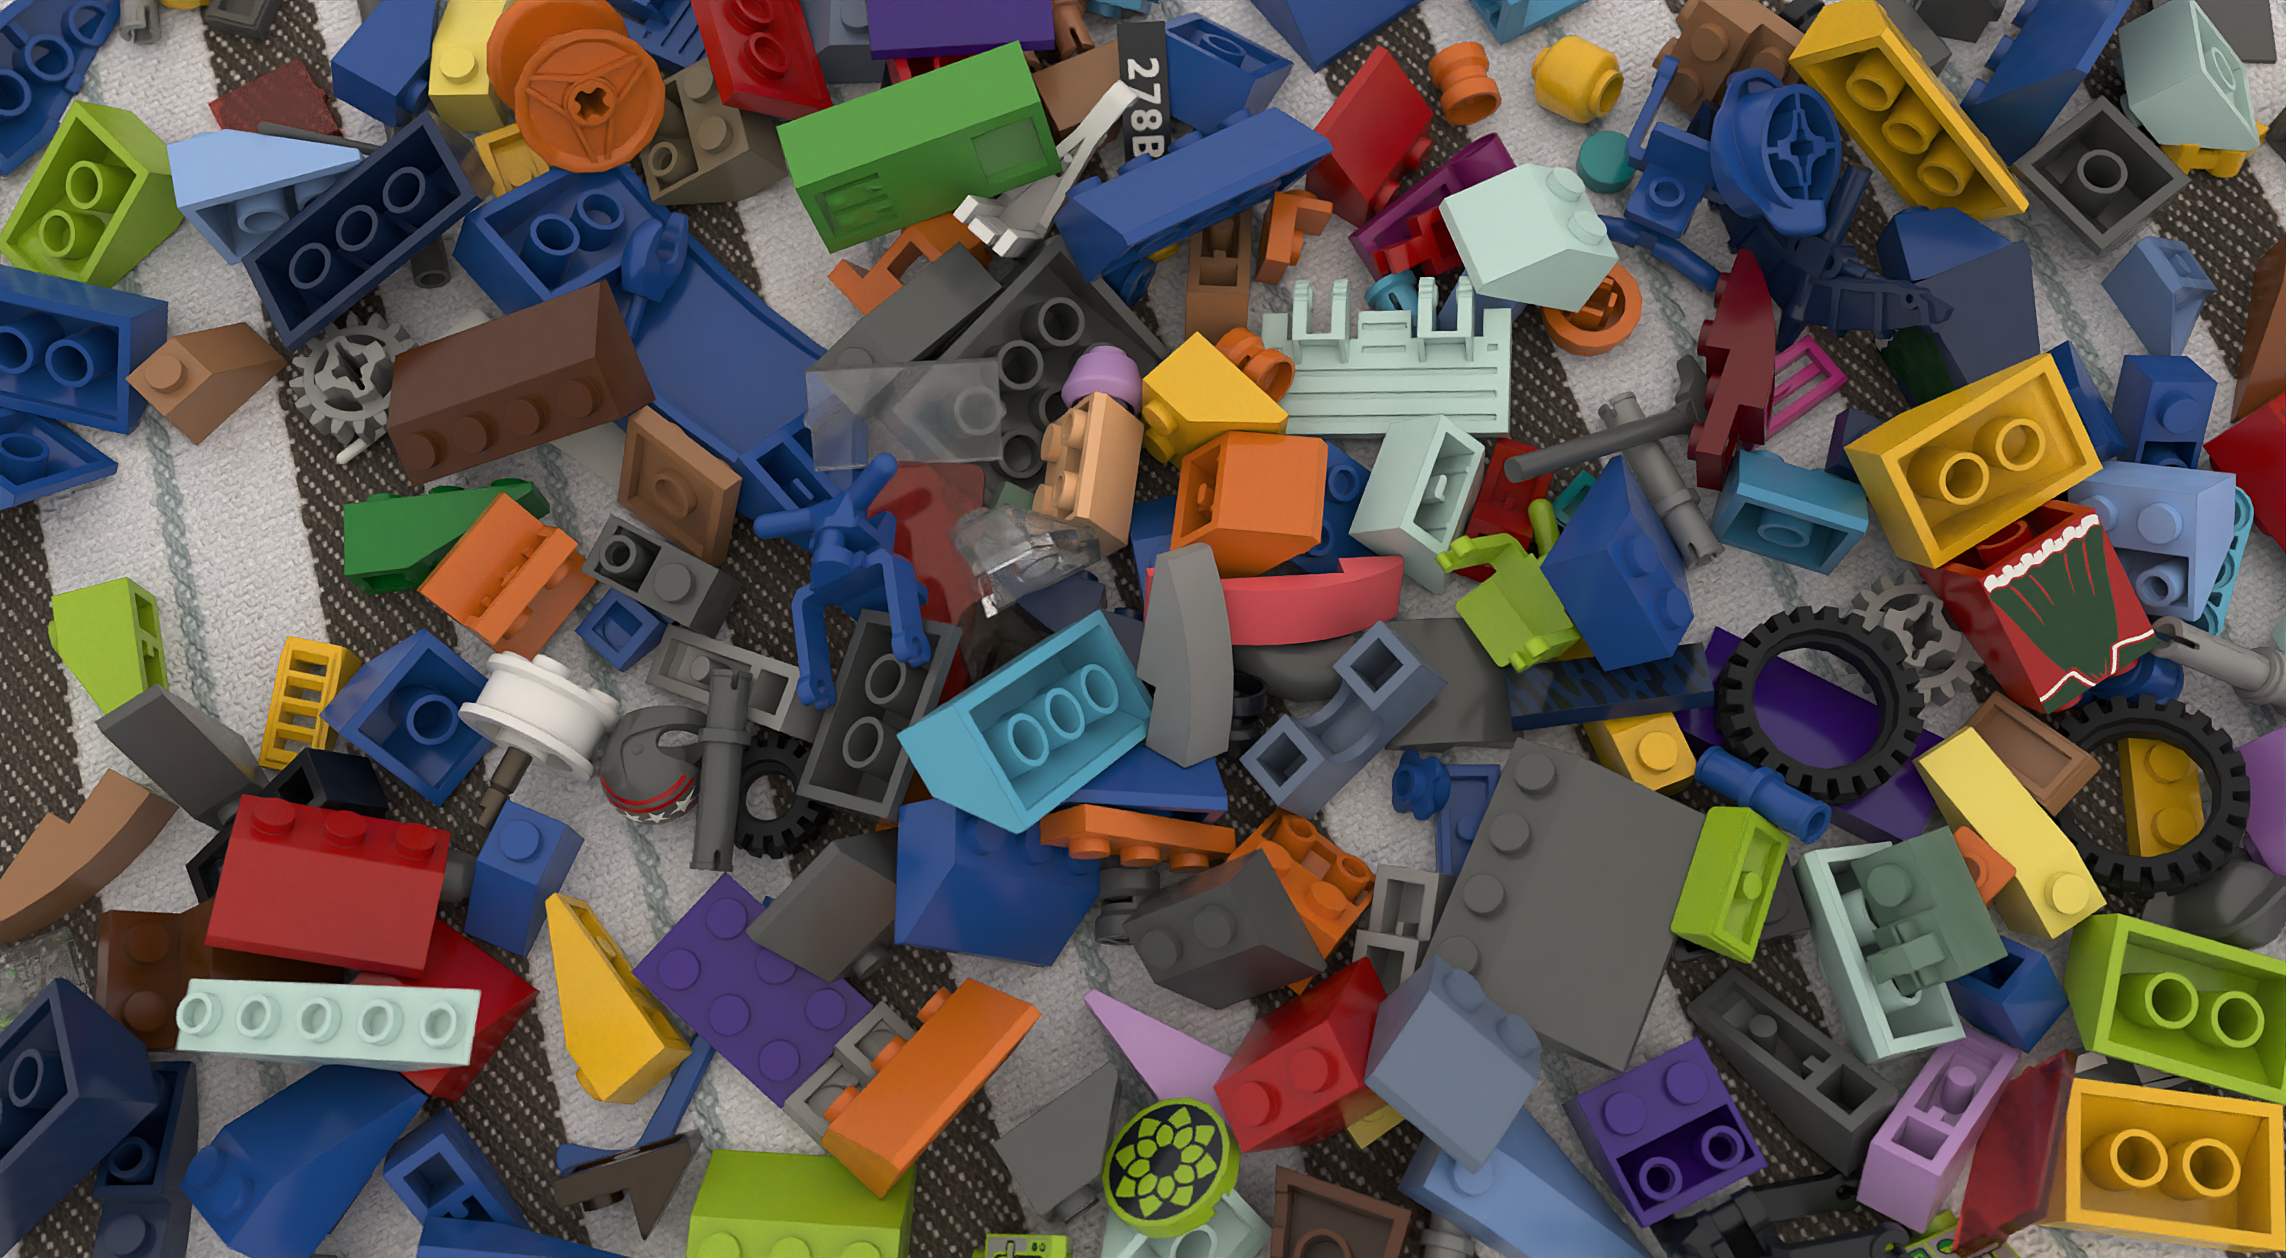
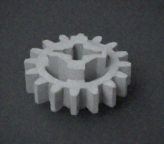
M355 313L348 314L346 328L339 330L331 322L325 327L326 338L322 341L311 338L306 342L307 346L312 350L310 356L294 357L292 361L303 376L290 380L289 387L300 397L295 403L297 409L310 420L309 422L322 435L326 436L332 433L342 444L348 445L356 432L367 445L374 443L375 430L383 428L388 433L386 428L395 355L420 345L414 338H411L404 327L398 322L389 326L380 314L374 313L367 325H364ZM358 368H360V372L362 374L361 378L357 372ZM360 380L363 382L365 386L364 390H362L361 384L359 382Z
M1905 569L1896 579L1895 584L1886 574L1879 576L1871 585V590L1863 588L1854 597L1851 603L1855 609H1849L1842 617L1844 619L1851 612H1854L1866 618L1862 626L1866 630L1871 631L1879 625L1887 631L1889 635L1883 642L1890 649L1900 644L1908 654L1907 658L1902 662L1905 670L1915 667L1918 673L1923 668L1933 672L1939 667L1946 669L1939 675L1920 678V682L1915 686L1914 693H1924L1925 706L1929 704L1930 698L1939 707L1943 706L1955 697L1954 690L1962 693L1975 681L1970 671H1976L1984 664L1983 660L1944 608V602L1937 598L1926 581L1922 584H1917L1912 569ZM1908 603L1907 609L1903 611L1889 608L1885 613L1879 611L1893 604ZM1913 625L1912 630H1911V633H1909L1908 631H1906L1908 628H1910V627ZM1914 647L1919 649L1912 655ZM1850 664L1845 668L1848 674L1859 673ZM1865 682L1862 691L1867 695L1873 692V690Z

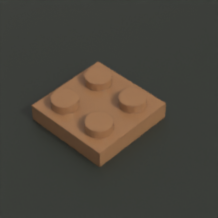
M646 405L628 418L617 502L678 549L717 568L727 559L742 477L735 473L725 461L714 457L689 438L678 425L667 421Z

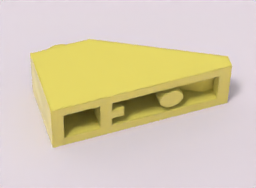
M449 0L432 43L428 96L441 119L457 132H492L508 126L509 113H504L500 100L487 74V42L498 17L516 0Z
M1963 727L1912 760L1952 832L1955 833L1962 826L1970 828L2016 868V875L1992 899L1996 902L1995 907L2009 931L2053 940L2107 904L2072 842L1973 727Z

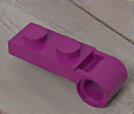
M1496 132L1487 134L1464 147L1448 161L1428 174L1384 210L1348 236V239L1375 282H1378L1392 272L1378 276L1370 253L1392 243L1410 238L1411 235L1405 219L1441 204L1444 198L1517 166Z

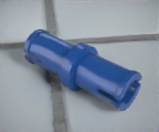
M1718 745L1707 749L1696 764L1694 775L1695 780L1700 785L1706 788L1709 787L1736 802L1738 807H1749L1766 820L1797 836L1800 841L1806 844L1817 841L1825 833L1830 823L1831 808L1826 803L1820 800L1817 801L1785 784L1783 774L1765 766L1757 769L1729 754Z

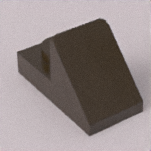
M697 1128L567 1167L552 1181L559 1209L580 1202L584 1212L602 1209L625 1198L623 1190L628 1188L641 1237L646 1241L659 1223L703 1142L700 1129Z

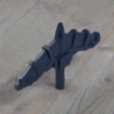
M1853 162L1848 163L1827 211L1826 228L1818 235L1799 238L1787 237L1776 231L1766 218L1747 219L1735 213L1727 204L1720 205L1707 199L1710 211L1718 210L1731 238L1727 242V248L1730 253L1737 254L1739 249L1752 251L1763 273L1770 297L1782 310L1775 350L1778 352H1783L1793 345L1808 324L1827 327L1830 337L1843 338L1849 330H1873L1877 339H1891L1898 329L1921 326L1926 334L1939 333L1943 322L1949 320L1955 309L1935 297L1928 288L1918 287L1907 280H1889L1875 274L1872 268L1859 263L1858 255L1854 250L1855 246L1844 240V236L1873 173L1872 169Z

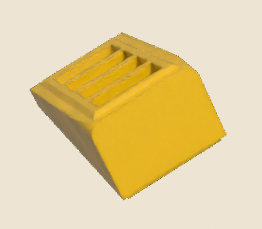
M287 636L278 664L258 766L281 772L299 754L284 750L287 739L309 743L311 748L333 752L339 733L319 715L361 668L363 661L342 646ZM312 664L327 667L325 677L309 674ZM304 689L321 692L320 703L301 699ZM295 714L315 718V729L292 725Z

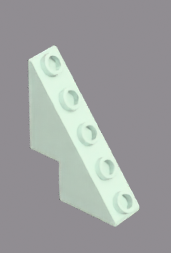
M190 979L187 995L177 1009L176 1021L179 1027V1034L175 1050L310 1067L344 1064L411 1072L469 1065L481 991L471 989Z

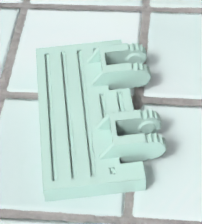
M1459 276V283L1456 286V305L1458 306L1457 331H1436V307L1439 300L1438 286L1434 277H1420L1417 338H1414V315L1412 311L1401 310L1358 311V339H1350L1351 288L1349 280L1334 279L1330 293L1332 307L1331 333L1312 334L1315 294L1311 281L1296 280L1293 294V323L1288 313H1262L1261 339L1264 343V348L1279 350L1291 358L1295 364V376L1291 387L1278 403L1289 414L1285 435L1321 439L1385 438L1390 423L1443 414L1473 438L1510 437L1511 308L1484 309L1483 337H1475L1476 292L1469 276Z

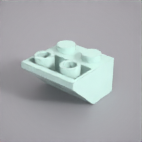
M1443 414L1390 423L1348 534L1379 556L1401 555L1404 560L1403 573L1433 594H1444L1452 571L1445 573L1436 562L1435 557L1443 551L1449 552L1452 550L1449 545L1454 540L1465 535L1483 484L1485 446Z

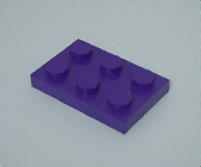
M725 871L631 973L773 1103L782 1109L784 1101L820 1067L834 1051V1046L874 1006L844 979L829 983L754 942L745 930L766 908Z

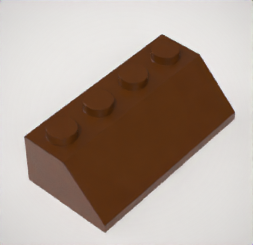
M605 279L395 355L386 429L412 487L620 419L656 400L611 289Z

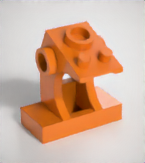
M950 211L902 228L901 235L870 271L842 259L827 277L866 316L905 285L900 278L907 268L922 254L933 263L960 241L988 272V264L993 260V257L984 248V242L967 228L970 224L960 222L953 215L954 211Z

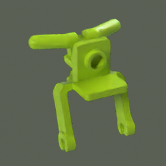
M1536 499L1528 507V515L1531 526L1534 529L1533 534L1539 553L1538 559L1533 553L1528 555L1518 540L1507 533L1470 539L1468 535H1464L1449 545L1452 550L1449 552L1443 551L1435 557L1436 562L1445 573L1486 563L1491 564L1497 571L1457 601L1456 609L1495 663L1502 668L1512 664L1518 673L1529 669L1536 663L1560 656L1583 637L1539 568L1560 537L1553 506L1546 499Z

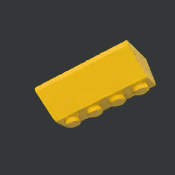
M1843 0L1823 6L1787 61L1809 87L1822 95L1837 121L1909 207L1926 206L1929 210L1955 207L1976 221L2023 214L2029 206V202L2009 170L2008 165L1992 147L1988 138L1980 132L1960 107L1955 97L1944 87L1924 62L1920 53L1912 47L1888 17L1884 8L1876 0Z

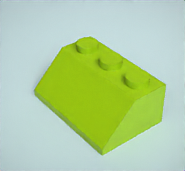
M2119 913L2089 915L2073 926L2063 984L2086 1051L2286 1107V961Z
M713 1149L690 1216L685 1258H909L917 1162H914L880 1200L834 1156Z

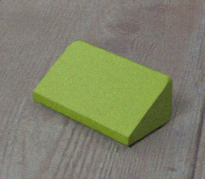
M1714 806L1710 808L1671 923V931L1693 943L1742 963L1751 964L1791 837L1749 807Z

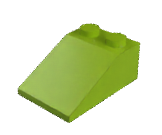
M74 100L0 233V252L16 268L111 288L176 231L184 218L176 204L166 144L132 111Z

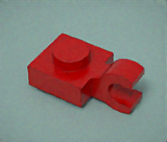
M1439 205L1405 219L1411 235L1410 238L1392 243L1370 253L1378 276L1389 272L1397 274L1421 263L1425 277L1439 275L1463 264L1440 213Z

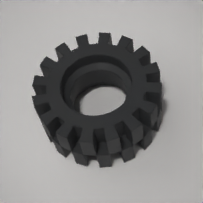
M768 734V741H761L757 735L751 736V746L743 749L734 845L740 850H746L751 856L761 858L762 854H768L772 860L784 858L783 852L791 850L796 855L805 850L801 843L808 838L815 842L822 834L818 829L821 821L828 823L831 812L826 806L796 795L810 755V751H806L796 740L790 738L788 742H785L778 734ZM779 774L785 776L792 782L794 787V800L789 810L782 816L772 820H761L752 816L746 804V797L750 786L764 775Z

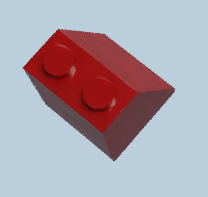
M1369 957L1358 959L1306 990L1301 995L1296 996L1256 1020L1213 1088L1243 1153L1318 1144L1388 1105L1386 1101L1363 1083L1379 1005L1388 997Z

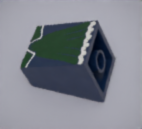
M2021 240L1914 284L1918 287L1928 288L1935 297L1955 308L1949 320L1943 322L1939 333L1926 334L1922 327L1918 326L1898 329L1891 339H1877L1876 336L1872 339L1911 409L2041 354L2030 250L2024 240Z

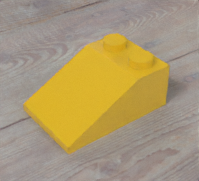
M2041 353L1903 412L1843 447L1896 557L1932 569L1940 567L2103 469L2051 353Z

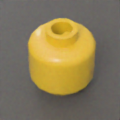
M1576 35L1563 37L1552 47H1545L1537 55L1531 70V77L1535 80L1534 94L1537 103L1578 124L1590 122L1597 116L1600 118L1606 116L1617 103L1624 83L1623 74L1619 72L1620 66L1617 56L1609 50Z

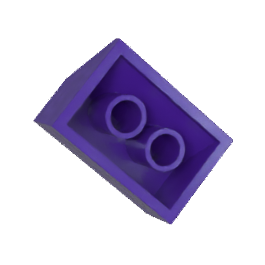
M865 0L872 60L980 54L1017 40L1020 42L1022 51L1052 50L1055 48L1052 0Z

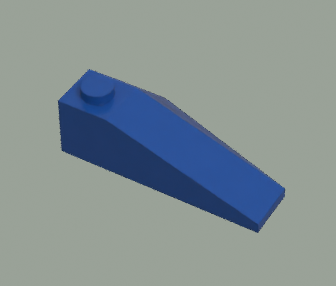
M14 0L0 11L1 176H8L53 138L60 125L59 120L72 97L79 91L85 80V73L99 48L106 42L120 16V0Z

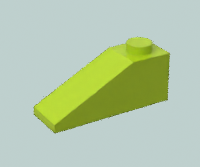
M128 577L51 596L54 620H51L48 626L51 644L105 715L156 683L169 691L156 596Z

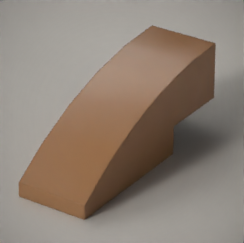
M108 768L71 822L48 812L0 879V940L12 944L49 926L87 902L118 877L154 841L179 809V806L142 784Z

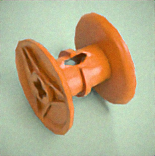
M516 0L498 17L487 42V74L497 97L515 113V120L526 145L547 164L573 173L605 172L631 161L652 141L664 116L665 85L656 61L635 40L630 38L623 17L606 0Z

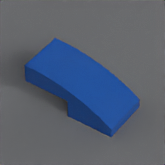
M665 540V542H667V543L671 544L672 546L676 547L675 545H673V544H672L671 542H669L668 540ZM611 587L575 629V632L618 671L625 672L661 642L667 624L678 627L681 623Z

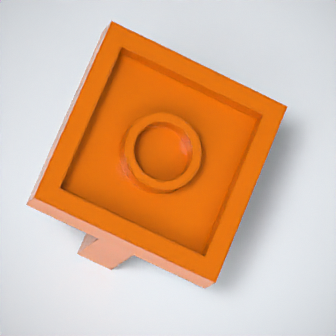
M499 492L416 591L497 654H502L504 650H507L532 661L598 580L580 571L586 559L574 550L578 545L575 540L559 527L542 524L506 493Z

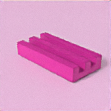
M1809 334L1775 357V376L1805 355L1808 356L1812 363L1775 388L1773 407L1821 373L1827 379L1771 418L1766 441L1838 392L1849 380ZM1748 442L1741 443L1744 450L1748 452L1761 446Z

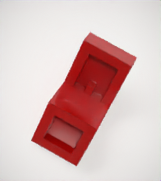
M1506 437L1498 438L1465 535L1473 539L1507 533L1516 538L1527 552L1534 532L1528 515V507L1534 500L1545 498L1554 472L1519 483H1512L1505 475L1504 464L1508 458L1535 451L1539 448ZM1489 563L1452 571V573L1482 583L1497 572Z

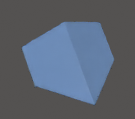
M2146 236L2136 243L2101 283L2150 355L2182 356L2207 297L2218 291L2183 241Z

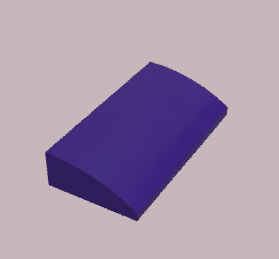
M1717 626L1713 629L1704 647L1714 691L1718 686L1716 681L1722 667L1742 640V638ZM1778 656L1764 665L1755 681L1753 706L1761 729L1780 751L1804 765L1829 769L1852 764L1868 753L1878 735L1880 711L1877 705ZM1704 707L1672 712L1692 754L1701 757L1707 749L1712 746H1720L1724 741L1723 733L1716 734L1713 719L1717 714V708ZM1923 728L1921 735L1914 741V744L1917 746L1910 758L1885 784L1862 799L1858 798L1850 804L1836 807L1835 803L1829 805L1831 808L1830 823L1870 844L1891 841L1892 845L1921 835L1935 800L1912 760L1943 741L1944 738Z

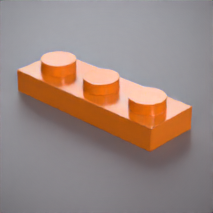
M1089 804L1051 813L1040 819V844L1069 848V857L1074 859H1100L1113 854L1120 856V864L1124 866L1144 867L1167 862L1170 866V872L1193 874L1208 870L1209 861L1229 857L1236 850L1234 828Z

